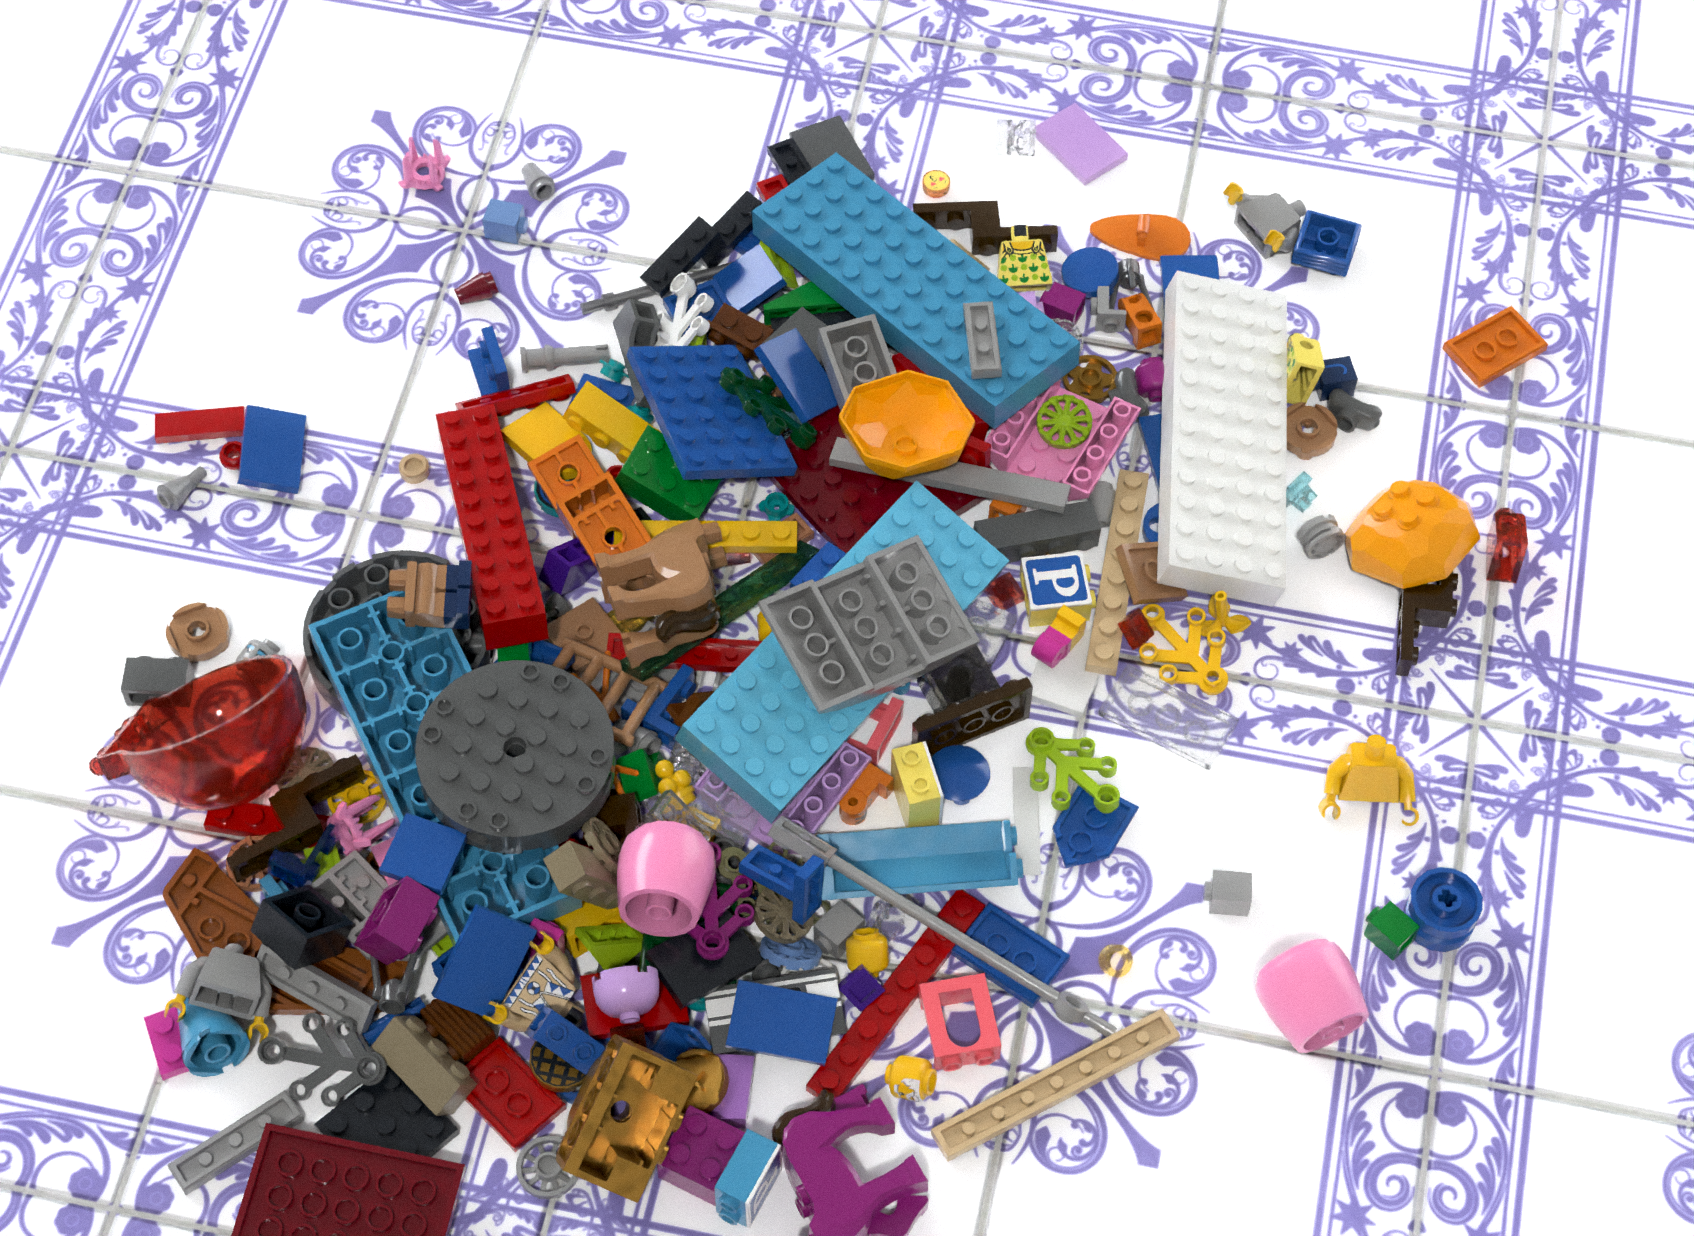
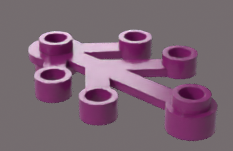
M709 842L713 847L716 868H718L722 860L721 849L716 843ZM715 872L713 886L701 913V917L705 919V929L696 924L695 928L687 932L696 940V949L702 958L718 960L724 957L729 950V938L741 926L747 927L754 922L755 914L753 907L749 904H740L735 909V915L720 928L718 926V918L739 898H746L752 894L753 882L747 876H737L733 881V885L717 900ZM747 884L748 888L739 889L738 885ZM743 912L750 914L747 918H742L739 915ZM711 943H715L718 945V947L709 948L707 946Z

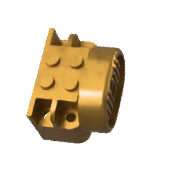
M614 1034L603 1054L591 1065L570 1109L567 1119V1130L556 1154L557 1163L567 1173L638 1203L656 1164H662L667 1155L669 1146L666 1143L671 1132L676 1133L682 1123L684 1114L681 1111L698 1075L683 1069L679 1064L663 1057L659 1053ZM617 1101H625V1110L619 1115H611L610 1111L613 1104Z

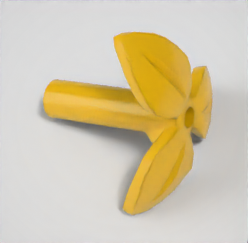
M1217 591L1215 595L1211 596L1208 604V613L1215 620H1207L1204 626H1202L1201 636L1207 637L1210 630L1215 628L1222 630L1224 626L1231 634L1239 633L1251 625V620L1243 615L1229 617L1228 614L1231 608L1227 601V594L1224 591Z

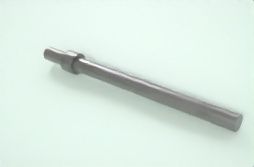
M732 262L687 275L695 281V284L711 280L715 274ZM646 285L617 294L613 292L602 294L599 299L581 303L580 308L583 315L603 309L610 311L617 309V305L626 303L629 298L639 300L657 294Z

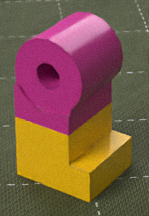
M1063 604L1057 612L1054 621L1036 640L1031 650V655L1050 668H1054L1084 636L1086 618Z

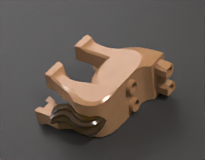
M695 518L666 529L639 548L614 555H609L605 552L594 554L597 571L602 579L600 585L605 604H611L612 609L615 610L617 621L634 617L660 615L655 622V628L652 630L621 633L625 654L631 669L639 667L647 659L667 654L677 645L705 638L716 631L719 625L718 620L721 610L715 602L714 595H716V590L713 582V570L728 565L722 546L708 549L707 546L722 541L721 530L717 522L701 525L699 519Z

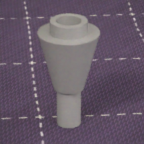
M199 466L187 476L185 475L157 487L159 503L164 508L178 510L194 488V485L207 476L206 470Z

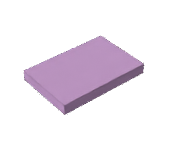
M1076 103L1032 128V135L1084 185L1128 160V152Z

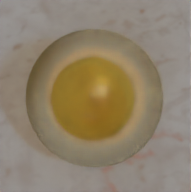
M1109 944L1100 951L1098 964L1105 974L1119 978L1125 976L1130 971L1133 957L1126 946ZM1116 952L1123 959V966L1119 970H1114L1110 963L1112 955Z

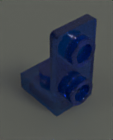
M332 823L328 824L305 864L293 853H282L275 849L269 858L267 872L297 888L305 886L308 880L313 882L322 866L318 862L323 854L330 855L337 842V838L334 837L336 826Z

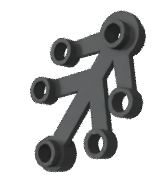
M317 1013L307 1014L302 1020V1027L307 1033H311L323 1053L288 1047L282 1039L276 1037H268L262 1040L257 1050L259 1059L265 1064L277 1065L287 1060L320 1066L303 1080L294 1081L290 1085L289 1095L296 1101L307 1100L314 1088L339 1070L352 1072L336 1086H328L322 1091L321 1101L328 1107H336L344 1100L346 1094L360 1084L373 1086L380 1083L387 1073L386 1060L381 1054L366 1050L356 1034L357 1025L351 1019L338 1020L334 1026V1033L338 1038L345 1040L354 1058L341 1055L324 1028V1017ZM316 1017L318 1026L312 1030L309 1026V1021L311 1018ZM344 1023H348L350 1026V1032L347 1035H343L341 1032V1026ZM274 1045H277L280 1049L279 1055L274 1058L271 1055V1048ZM370 1062H373L376 1066V1071L372 1075H369L366 1071V1067ZM300 1084L305 1088V1093L301 1097L296 1094V1088ZM331 1090L337 1093V1099L333 1103L328 1100V1093Z

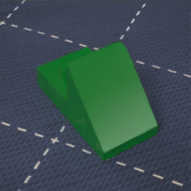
M638 749L616 760V765L635 769L639 772L637 776L619 773L625 794L635 792L638 801L641 802L659 793L658 783L662 778L656 775L655 765L660 760H665L660 751L648 755L644 749Z

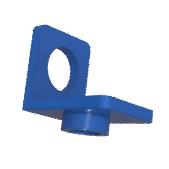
M670 1022L651 1050L676 1062V1058L681 1053L686 1052L689 1047L710 1051L712 1046L695 1027Z

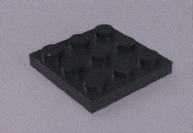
M387 1065L386 1076L380 1083L373 1086L363 1084L314 1124L316 1130L323 1135L427 1157L434 1156L460 1134L458 1128L446 1115L436 1116L389 1065Z

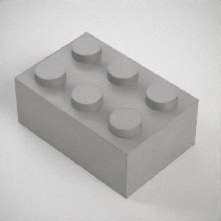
M875 314L818 329L816 346L840 412L853 387L897 373Z

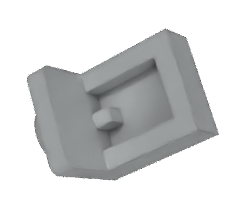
M1098 286L1097 296L1091 297L1090 314L1095 315V331H1105L1108 333L1124 332L1126 311L1109 309V286Z

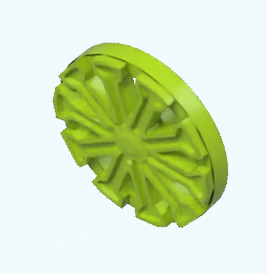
M1073 395L1052 396L1043 403L1037 414L1036 426L1038 433L1048 445L1054 448H1075L1081 445L1090 435L1093 420L1091 411L1083 400L1075 398ZM1059 402H1065L1064 410H1062ZM1071 403L1077 405L1074 409L1069 411ZM1052 405L1056 412L1048 409V407ZM1081 411L1085 413V415L1076 416ZM1045 415L1051 419L1043 420L1042 416ZM1077 423H1087V427H1083ZM1052 426L1049 431L1043 430L1044 427ZM1074 430L1081 433L1082 436L1080 438L1076 437ZM1057 433L1059 438L1055 441L1052 439V436ZM1065 435H1068V436H1069V438H1070V440H1071L1070 442H1068V443L1065 442V440H1064Z

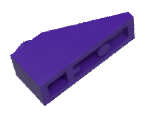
M610 531L605 536V540L609 544L614 542V531ZM574 538L548 550L538 579L552 591L564 595L582 586L598 571L579 540Z

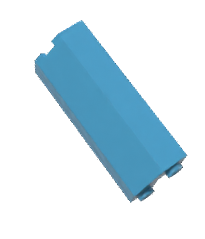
M1010 820L815 835L838 849L835 855L899 894L1019 885L1018 878H1023L1022 859H1016V852L1012 851V846L1017 845L1016 826H1010ZM828 865L824 868L822 900L877 896Z

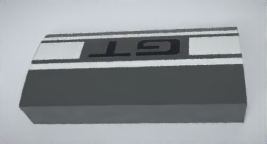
M835 968L749 981L837 998L831 1037L846 1034ZM738 983L725 985L704 997L713 1054L742 1051L725 1047Z

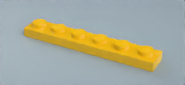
M640 520L651 539L668 528L686 522L675 520ZM699 521L701 525L717 522L721 530L722 541L707 545L708 549L722 546L725 553H797V521ZM614 531V545L620 543L623 538L622 534L618 531Z

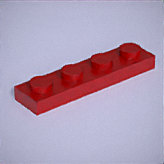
M565 374L455 403L456 410L495 404L497 416H504L510 414L513 411L512 409L520 407L526 409L535 408L541 405V402L551 399L553 401L565 400L569 398L570 394L576 393V389L570 375Z
M212 797L203 824L206 831L241 837L249 835L250 837L263 836L282 830L273 814L271 806ZM316 814L321 822L325 838L307 848L333 842L335 834L333 831L329 832L327 828V820L330 816Z

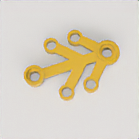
M1148 604L1143 607L1140 613L1142 626L1148 631H1158L1175 650L1157 649L1153 643H1144L1139 649L1140 660L1145 664H1152L1154 662L1188 664L1196 671H1177L1174 665L1166 664L1159 670L1160 682L1167 686L1175 683L1198 685L1200 690L1208 695H1218L1223 692L1228 685L1227 672L1220 667L1222 648L1226 643L1225 632L1218 628L1208 632L1207 644L1210 647L1207 665L1199 656L1202 626L1206 622V614L1203 609L1194 607L1187 613V623L1189 625L1187 643L1165 620V611L1161 606ZM1150 612L1158 613L1156 617H1149L1147 614ZM1194 615H1199L1202 617V619L1199 621H1194L1191 619V617ZM1219 636L1222 640L1220 642H1213L1211 638ZM1147 650L1154 652L1150 657L1145 656L1143 653ZM1165 672H1172L1174 676L1165 678L1163 674ZM1209 676H1216L1218 680L1211 682L1207 678Z

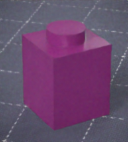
M1054 281L1050 290L1043 292L1039 302H1043L1046 316L1063 329L1072 332L1084 312L1086 294Z

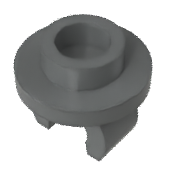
M763 958L764 961L751 971L753 981L780 977L783 965L777 967L769 963V959L765 960Z

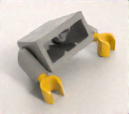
M1231 182L1223 191V194L1229 196L1228 202L1230 205H1237L1234 219L1235 226L1264 259L1269 258L1278 250L1290 252L1299 235L1300 217L1306 215L1307 212L1305 204L1299 199L1288 204L1279 193L1249 195L1244 193L1240 185Z
M232 943L226 945L224 949L214 947L208 957L201 956L184 968L174 991L177 995L175 999H171L166 1004L165 1018L168 1010L176 1007L181 1011L177 1023L182 1021L186 1011L184 1002L186 998H190L188 1004L247 1020H251L252 1016H254V1022L245 1030L249 1040L253 1034L252 1029H257L260 1032L259 1043L268 1036L269 1029L264 1023V1018H268L272 987L265 975L260 972L259 960L255 957L244 955V949L241 945Z

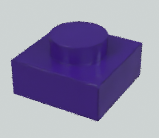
M863 964L859 965L838 984L839 990L860 1012L885 991L880 981Z

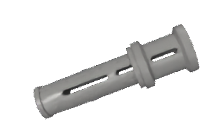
M608 344L569 348H553L549 345L536 349L520 347L522 373H527L528 369L546 368L547 371H551L554 369V366L600 363V359L606 362L610 360Z

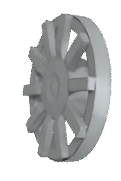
M542 1136L530 1141L524 1146L517 1158L516 1173L519 1183L526 1192L539 1199L562 1197V1195L566 1194L576 1185L579 1178L574 1175L572 1178H569L562 1173L563 1170L556 1161V1153L563 1138L558 1136ZM553 1143L551 1152H545L542 1144ZM538 1147L540 1153L537 1158L529 1154L530 1150ZM524 1158L534 1163V1167L522 1168ZM536 1173L528 1182L523 1178V1174ZM558 1178L567 1183L560 1189L556 1181ZM539 1180H542L540 1190L531 1187ZM547 1182L552 1183L554 1191H545Z

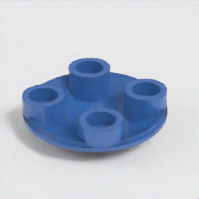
M963 745L948 746L936 752L931 758L944 799L953 801L957 805H966L970 800L978 797L988 786L990 780L989 764L980 752L971 747Z

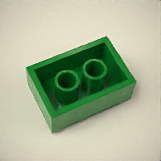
M649 425L643 431L615 478V482L622 492L665 518L675 521L699 519L721 479L683 480L663 434Z

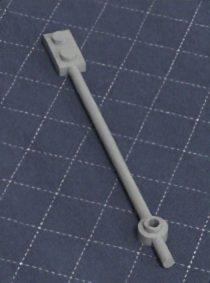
M781 816L770 828L767 835L773 838L779 847L793 850L802 856V860L805 863L812 855L823 859L824 868L828 865L1052 1003L1056 1010V1016L1063 1022L1068 1024L1083 1022L1106 1037L1114 1034L1117 1030V1027L1090 1012L1086 1003L1077 996L1068 992L1056 991L835 855L838 849L786 817Z

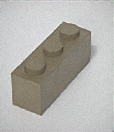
M569 840L543 858L560 893L607 910L618 907L617 874L613 871L610 872L604 867V861H599L592 852L593 849Z
M413 1015L394 1016L371 1047L375 1052L384 1057L389 1067L436 1116L454 1114L477 1085L469 1076V1069L462 1063L455 1061L447 1053V1046L440 1040L433 1038L425 1030L426 1025L421 1019Z

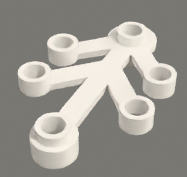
M686 273L678 274L670 285V291L677 296L673 323L663 311L657 312L660 322L659 331H665L670 336V340L667 343L664 338L657 334L654 346H688L696 335L703 336L709 330L710 323L702 316H696L700 311L702 313L708 312L714 305V299L706 293H701L686 313L688 299L695 294L697 289L695 281ZM690 325V328H689V329L686 331V333L682 336V334L684 333V331H685V330L688 328V326Z

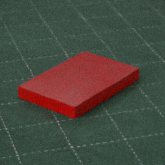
M600 973L580 976L588 1033L595 1040L611 1038L614 1034L626 1036L664 1030L670 1022L689 1026L687 1007L680 1010L660 979L659 997L656 1005L648 1013L641 1015L640 1021L623 1024L620 1023V1018H612L601 1012L596 1004L592 977L595 976L599 980L601 979Z
M500 1036L465 1065L470 1071L469 1076L477 1083L465 1101L515 1153L567 1109L566 1104L553 1091L543 1088L538 1083L531 1068Z

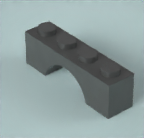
M629 298L614 319L613 326L637 406L650 408L626 355L629 347L654 346L660 322L653 304Z

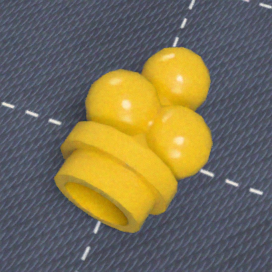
M666 759L660 760L655 765L656 775L662 778L658 783L659 793L662 796L669 797L665 800L667 806H672L676 812L697 799L693 793L695 788L693 785H690L691 776L688 771L680 769L674 772L673 763Z

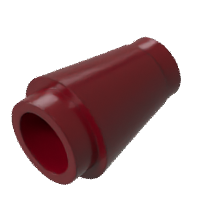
M482 271L454 289L460 305L494 298V294L499 293L490 271L484 274Z

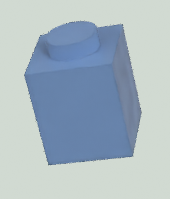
M490 199L482 219L485 238L518 244L521 234H525L528 228V217H525L524 206L522 204Z

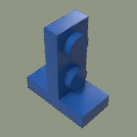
M685 664L681 666L639 725L656 732L661 740V745L674 752L680 746V743L675 740L680 727L672 723L673 718L666 711V708L672 703H682L684 699L687 700L694 693L696 683L693 668ZM627 698L621 706L622 720L629 719L637 705L636 702Z
M758 844L739 863V873L793 901L792 920L803 925L821 907L824 873L823 859L812 855L800 867Z

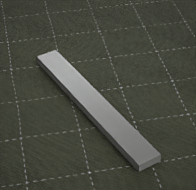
M837 437L829 458L830 466L878 475L864 464L847 439ZM956 462L943 469L897 479L912 483L917 480L920 484L1062 514H1064L1071 490V485L962 462Z

